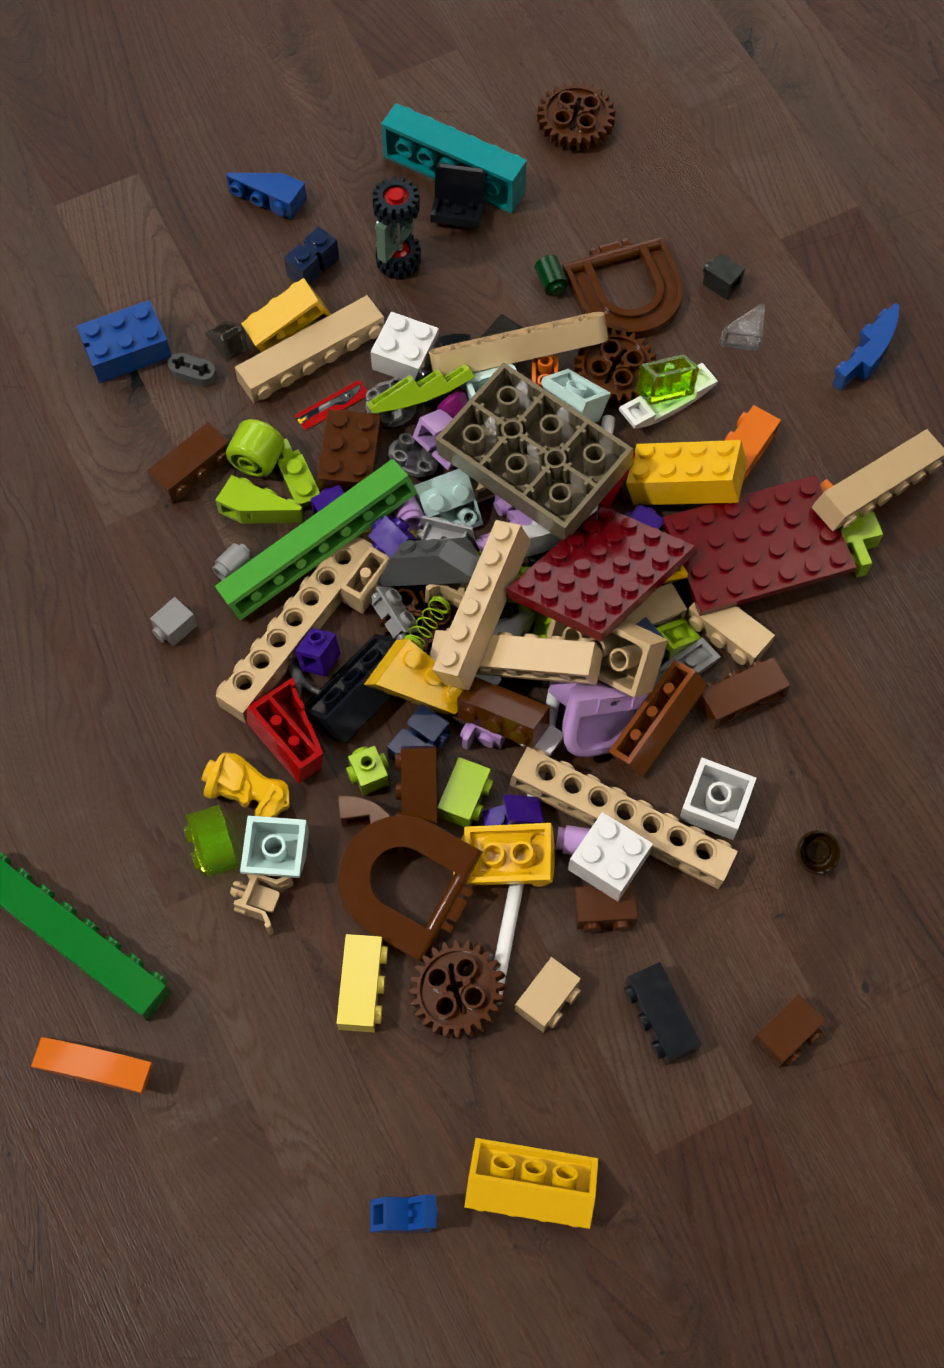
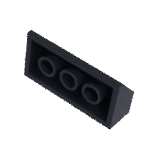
M374 634L320 689L321 694H315L304 705L307 718L334 740L346 743L353 739L358 733V729L366 721L371 720L386 701L394 697L382 690L366 686L364 683L397 639Z

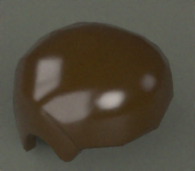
M813 830L804 834L799 839L795 854L799 865L805 871L815 875H825L837 866L841 850L838 840L829 832Z

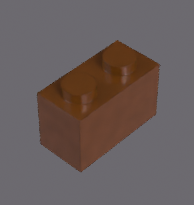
M635 884L628 886L618 902L594 886L575 887L576 929H584L586 933H595L601 931V928L613 927L614 931H627L631 929V926L636 925L638 915Z
M799 994L752 1041L778 1068L784 1062L790 1066L802 1054L798 1048L805 1041L811 1045L823 1033L820 1027L825 1020Z

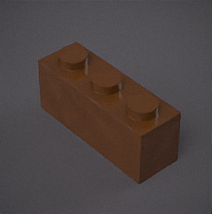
M207 422L147 470L151 483L171 503H174L177 499L185 497L189 490L198 482L206 480L210 473L218 466H223L228 462L226 449L229 441Z
M774 657L767 661L760 659L743 672L737 670L727 675L725 680L717 684L715 682L708 683V686L697 700V704L714 730L785 697L791 685Z
M477 677L474 678L470 690L464 689L457 698L458 718L530 748L535 747L549 727L550 706Z
M402 746L401 753H395L396 771H401V782H396V800H402V811H396V816L418 817L437 826L436 746Z

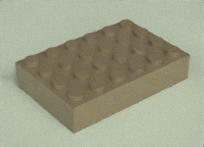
M504 362L435 438L438 455L553 535L565 541L568 536L574 534L633 464L632 447Z

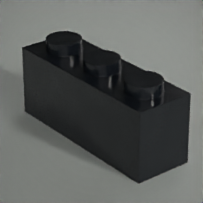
M661 962L628 976L625 983L626 987H624L625 995L630 1004H636L640 1012L637 1015L638 1021L643 1031H649L653 1039L651 1047L658 1060L662 1058L666 1066L698 1051L702 1044Z

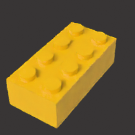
M741 440L636 445L634 452L636 454L626 481L633 505H638V503L641 505L739 503L747 467V460Z

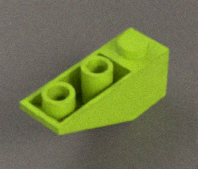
M231 475L215 500L220 514L242 524L303 523L304 521L303 510L298 502L293 499L286 500L281 498L271 489L259 488L243 477L238 478Z

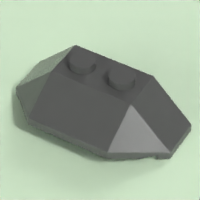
M467 537L408 540L399 545L397 551L389 560L378 584L380 587L469 583L480 556Z

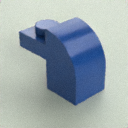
M424 1194L409 1198L386 1196L370 1200V1233L430 1232V1229H436V1220L438 1218L436 1195Z

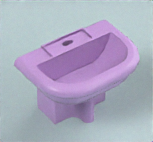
M600 680L597 681V685L551 681L549 693L566 706L562 723L563 741L567 750L576 757L610 754L608 751L650 694L647 693L634 698Z

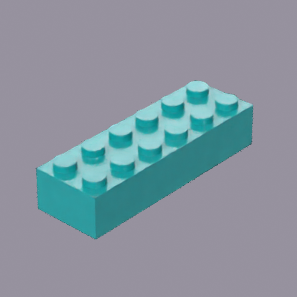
M395 103L381 123L383 157L434 180L437 164L483 169L486 173L484 202L511 214L525 194L527 160L519 155L509 153L496 145H491L473 135H468L452 126L445 125L434 120L432 117L422 115L409 107H404Z

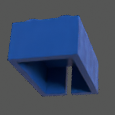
M150 300L76 326L99 383L171 357L166 336Z

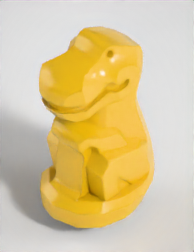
M222 753L217 761L210 760L203 772L201 780L206 782L203 793L206 798L215 799L218 796H223L230 800L239 801L240 805L244 808L248 807L251 800H256L259 804L255 809V816L277 818L282 811L288 810L290 806L289 788L284 781L269 779L263 776L245 759L235 753Z

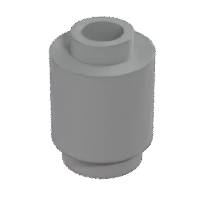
M233 543L215 560L212 570L221 580H224L252 560V552L244 544L238 545Z

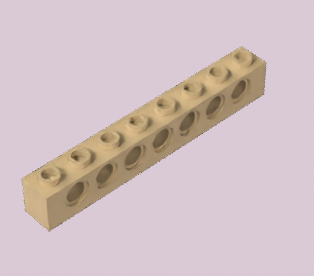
M357 536L318 564L310 577L307 576L302 581L298 593L286 601L282 613L278 618L274 617L270 621L261 639L257 638L253 642L247 657L237 662L231 677L227 681L224 680L217 688L215 696L219 707L245 724L247 723V707L274 689L289 670L288 666L296 661L297 654L295 650L311 628L320 630L343 601L340 584H344L343 580H347L346 576H350L349 572L353 571L356 563H359V559H362V555H365V551H368V547L372 546L370 542ZM342 560L350 561L345 565L338 564ZM326 580L334 581L330 585L322 584ZM311 600L318 602L313 606L306 605ZM293 621L302 622L298 626H290V623ZM276 642H285L282 647H273ZM262 662L268 663V666L263 669L256 668ZM248 683L252 685L247 690L239 689L243 684Z
M527 746L510 781L511 786L533 797H538L541 801L591 826L594 825L602 812L653 843L649 855L716 889L724 882L738 852L732 849L728 842L721 839L714 840L706 836L702 829L695 826L688 827L680 823L679 819L669 813L662 814L654 810L653 806L643 800L636 801L628 797L622 789L617 787L610 788L602 784L597 777L591 774L584 775L576 771L571 764L565 761L558 762L550 758L545 751L538 748L532 749ZM540 772H547L553 779L545 781L538 774ZM574 785L578 789V793L571 794L566 791L564 786ZM600 798L604 802V806L597 807L592 804L590 799ZM617 811H626L630 815V819H621L617 815ZM643 824H652L656 828V833L647 832ZM669 837H678L682 841L683 846L673 845ZM696 850H704L708 854L709 859L703 860L699 858Z

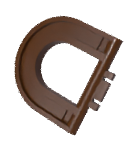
M662 236L632 245L628 238L621 239L622 246H620L618 241L600 245V253L596 247L590 248V257L562 264L569 287L582 315L592 312H603L605 314L608 335H611L612 329H615L617 335H620L625 330L627 337L632 333H636L635 339L654 335L665 329L674 320L680 309L683 283ZM639 256L652 283L655 296L650 303L641 308H620L611 303L606 297L594 268Z
M403 815L385 817L364 827L347 846L339 869L340 893L348 912L362 928L375 936L382 937V940L423 962L422 956L427 955L441 928L449 933L452 932L454 926L446 922L447 918L457 922L468 903L467 900L460 897V894L462 893L468 897H471L474 891L466 887L465 884L483 851L424 819ZM408 847L455 872L426 926L382 902L374 891L372 885L373 867L378 858L392 848Z

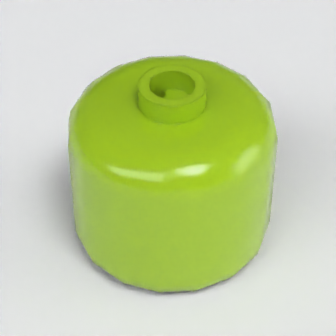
M248 419L239 424L226 449V456L229 462L239 471L253 477L263 478L271 474L284 449L285 443L282 435L270 424L255 419Z

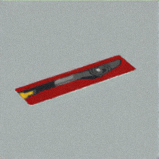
M358 380L295 414V417L303 429L307 430L327 419L328 409L343 410L365 398L368 390Z

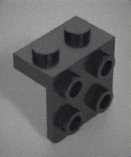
M437 164L435 168V198L430 214V222L479 229L484 210L485 171L479 168Z

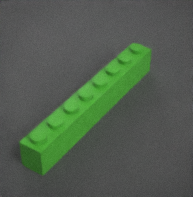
M391 459L219 582L215 587L237 618L242 620L369 529L379 518L387 516L418 492L406 472L394 459Z

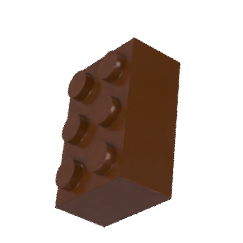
M328 409L317 475L320 492L339 484L345 493L377 470L382 435L381 414Z

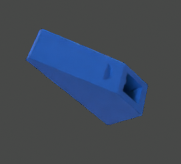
M228 172L226 174L228 189L233 195L243 197L256 206L267 208L276 215L284 216L290 220L294 218L307 200L305 183L284 173Z

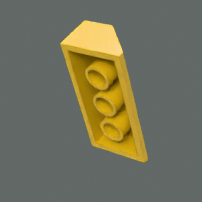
M476 1138L464 1208L590 1229L596 1197L598 1158Z

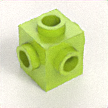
M375 746L358 748L352 755L348 756L350 766L346 768L347 774L352 784L357 782L363 796L389 785L386 772L387 769H390L384 753L378 754Z

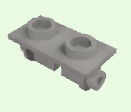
M421 516L423 529L418 530V540L467 537L472 545L476 544L472 527L463 523L455 524L443 521L437 517Z
M377 586L376 590L378 592L371 596L372 606L381 620H385L389 615L391 616V619L385 623V626L392 635V638L397 640L404 639L407 633L410 632L411 627L416 626L414 615L405 608L401 601L402 597L393 587ZM417 627L413 628L411 633H419Z

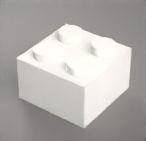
M391 312L371 350L372 370L400 379L411 375L415 380L420 369H428L431 363L429 351L439 347V328Z
M701 758L679 820L733 840L741 823L756 777Z
M602 812L570 858L568 870L618 902L649 856L653 843Z

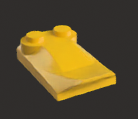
M551 823L464 827V834L461 840L483 851L465 885L532 884L533 886L542 887L553 882L555 843Z

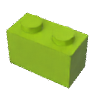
M458 757L437 807L438 817L463 827L471 826L473 820L478 822L484 807L480 804L484 795L489 796L494 780L490 779L491 769Z

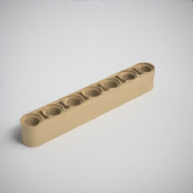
M592 312L438 347L429 351L432 370L438 369L443 376H446L465 363L472 372L499 367L503 362L508 365L600 344L608 340L605 314L603 312Z

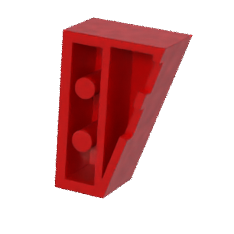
M292 677L247 707V724L296 782L300 784L321 769L323 752L312 724L309 723L304 704L299 698L295 688L296 684Z

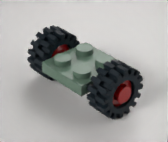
M396 176L391 177V181L385 178L383 179V185L380 182L376 184L372 195L374 216H377L375 224L377 240L375 248L376 265L380 268L382 274L386 272L387 277L390 278L394 274V279H399V275H402L404 279L407 278V273L411 276L415 274L414 269L418 271L419 264H421L419 240L417 238L414 239V235L411 234L414 230L413 218L416 219L420 211V196L418 187L416 185L412 186L411 180L405 183L404 177H400L399 181H396Z

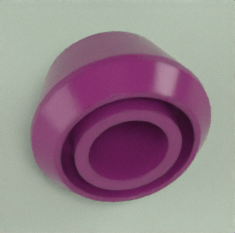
M461 389L455 390L437 406V410L441 409L454 418L469 401L466 392Z

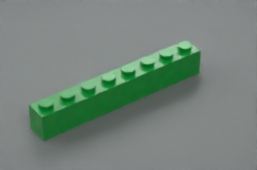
M0 852V907L139 1016L148 1021L170 994V991L165 986L168 981L155 970L151 974L144 970L142 967L145 963L133 953H130L128 956L120 951L122 945L109 935L105 939L97 933L99 928L87 918L82 922L74 916L77 911L65 901L61 904L52 899L55 894L43 884L39 887L35 886L30 882L33 877L21 867L17 870L9 866L11 860Z

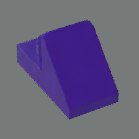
M506 794L503 795L504 805L482 811L485 826L545 823L538 797Z

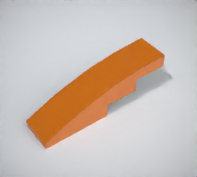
M41 1037L31 1067L87 1083L93 1082L115 1089L120 1088L144 1094L153 1064L149 1061Z

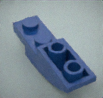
M895 302L888 310L884 308L872 325L868 323L859 334L861 337L859 345L851 354V358L847 362L843 360L834 371L836 374L832 384L834 387L841 391L856 376L866 381L875 371L886 354L896 329L900 305Z

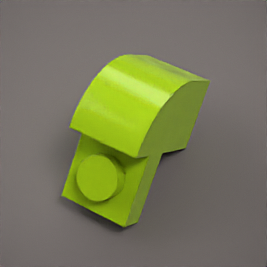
M874 511L865 517L858 515V519L847 528L842 527L841 530L856 565L854 572L856 578L867 575L872 564L867 549L878 547L883 536Z

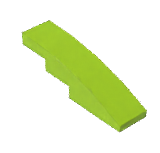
M465 363L446 376H443L436 369L417 383L411 375H408L366 404L372 413L405 408L426 402L452 391L475 376Z

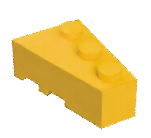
M303 278L293 283L289 289L278 297L271 299L259 311L252 313L241 324L254 345L263 352L330 316L331 313L321 298Z
M410 639L396 640L364 683L366 686L374 687L390 695L411 701L414 704H422L428 709L441 714H456L458 712L457 698L464 690L443 684L432 670L436 661Z

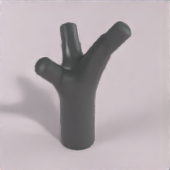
M291 663L288 666L300 699L303 688L317 695L321 694V690L313 687L305 679L298 663Z

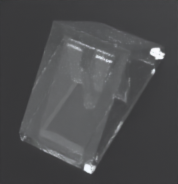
M761 303L723 328L719 344L722 347L759 351L763 337L765 305Z

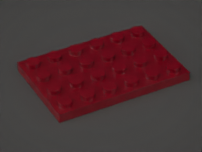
M816 475L741 495L739 503H712L663 517L662 524L667 534L695 545L694 555L683 566L688 573L685 582L699 616L855 572L856 565L840 529L832 531L812 508L813 504L823 494Z
M601 506L580 525L573 535L568 536L566 541L563 539L508 586L506 588V597L602 642L694 555L695 545L610 508Z

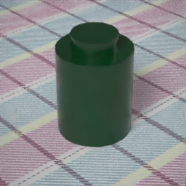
M547 255L539 259L534 268L545 293L552 296H559L564 293L568 287V280L557 256Z

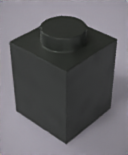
M720 253L714 260L710 259L703 269V273H705L703 285L727 300L742 284L745 268Z

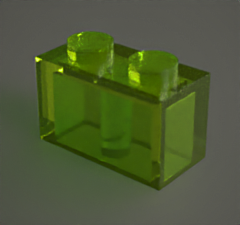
M685 354L641 364L636 392L650 405L693 395L699 367Z
M220 805L186 815L188 825L183 826L188 843H194L196 851L192 852L191 856L195 869L201 868L206 877L237 867L238 862Z

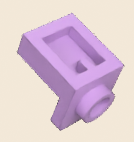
M466 723L460 734V737H462V748L466 750L469 749L475 737L484 746L489 748L494 746L498 749H501L506 739L504 736L491 733L487 729L472 723Z

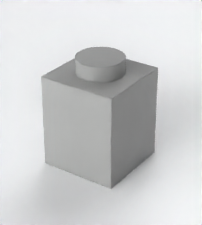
M176 597L171 599L150 618L154 627L152 632L156 638L162 643L166 640L172 647L197 627L194 614Z

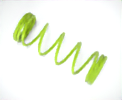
M433 596L431 598L428 608L422 611V617L416 620V626L411 627L410 635L404 637V639L414 641L422 650L426 646L425 641L418 636L411 635V631L417 627L423 636L427 638L432 637V633L427 628L417 624L420 619H423L429 627L433 629L438 628V624L433 619L424 617V612L429 610L435 618L444 620L443 614H448L451 606L446 599L440 596ZM433 601L441 602L446 606L447 610L439 609ZM431 610L440 613L443 618H438ZM425 619H429L432 622H434L436 624V627L429 625ZM419 628H423L426 631H428L430 633V636H427L424 633H422Z

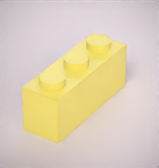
M346 934L337 1014L338 1030L375 1033V1024H381L382 1006L377 1005L378 994H384L385 976H380L381 964H387L388 946H383L382 937Z

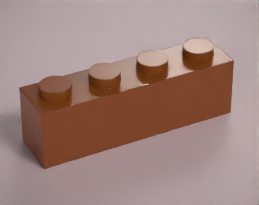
M674 659L608 752L621 765L643 777L708 685L694 669Z

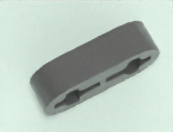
M184 353L174 354L168 360L170 373L178 380L202 387L210 386L216 381L215 367L208 360ZM205 371L209 372V374L205 373L203 376H200V373L203 374Z

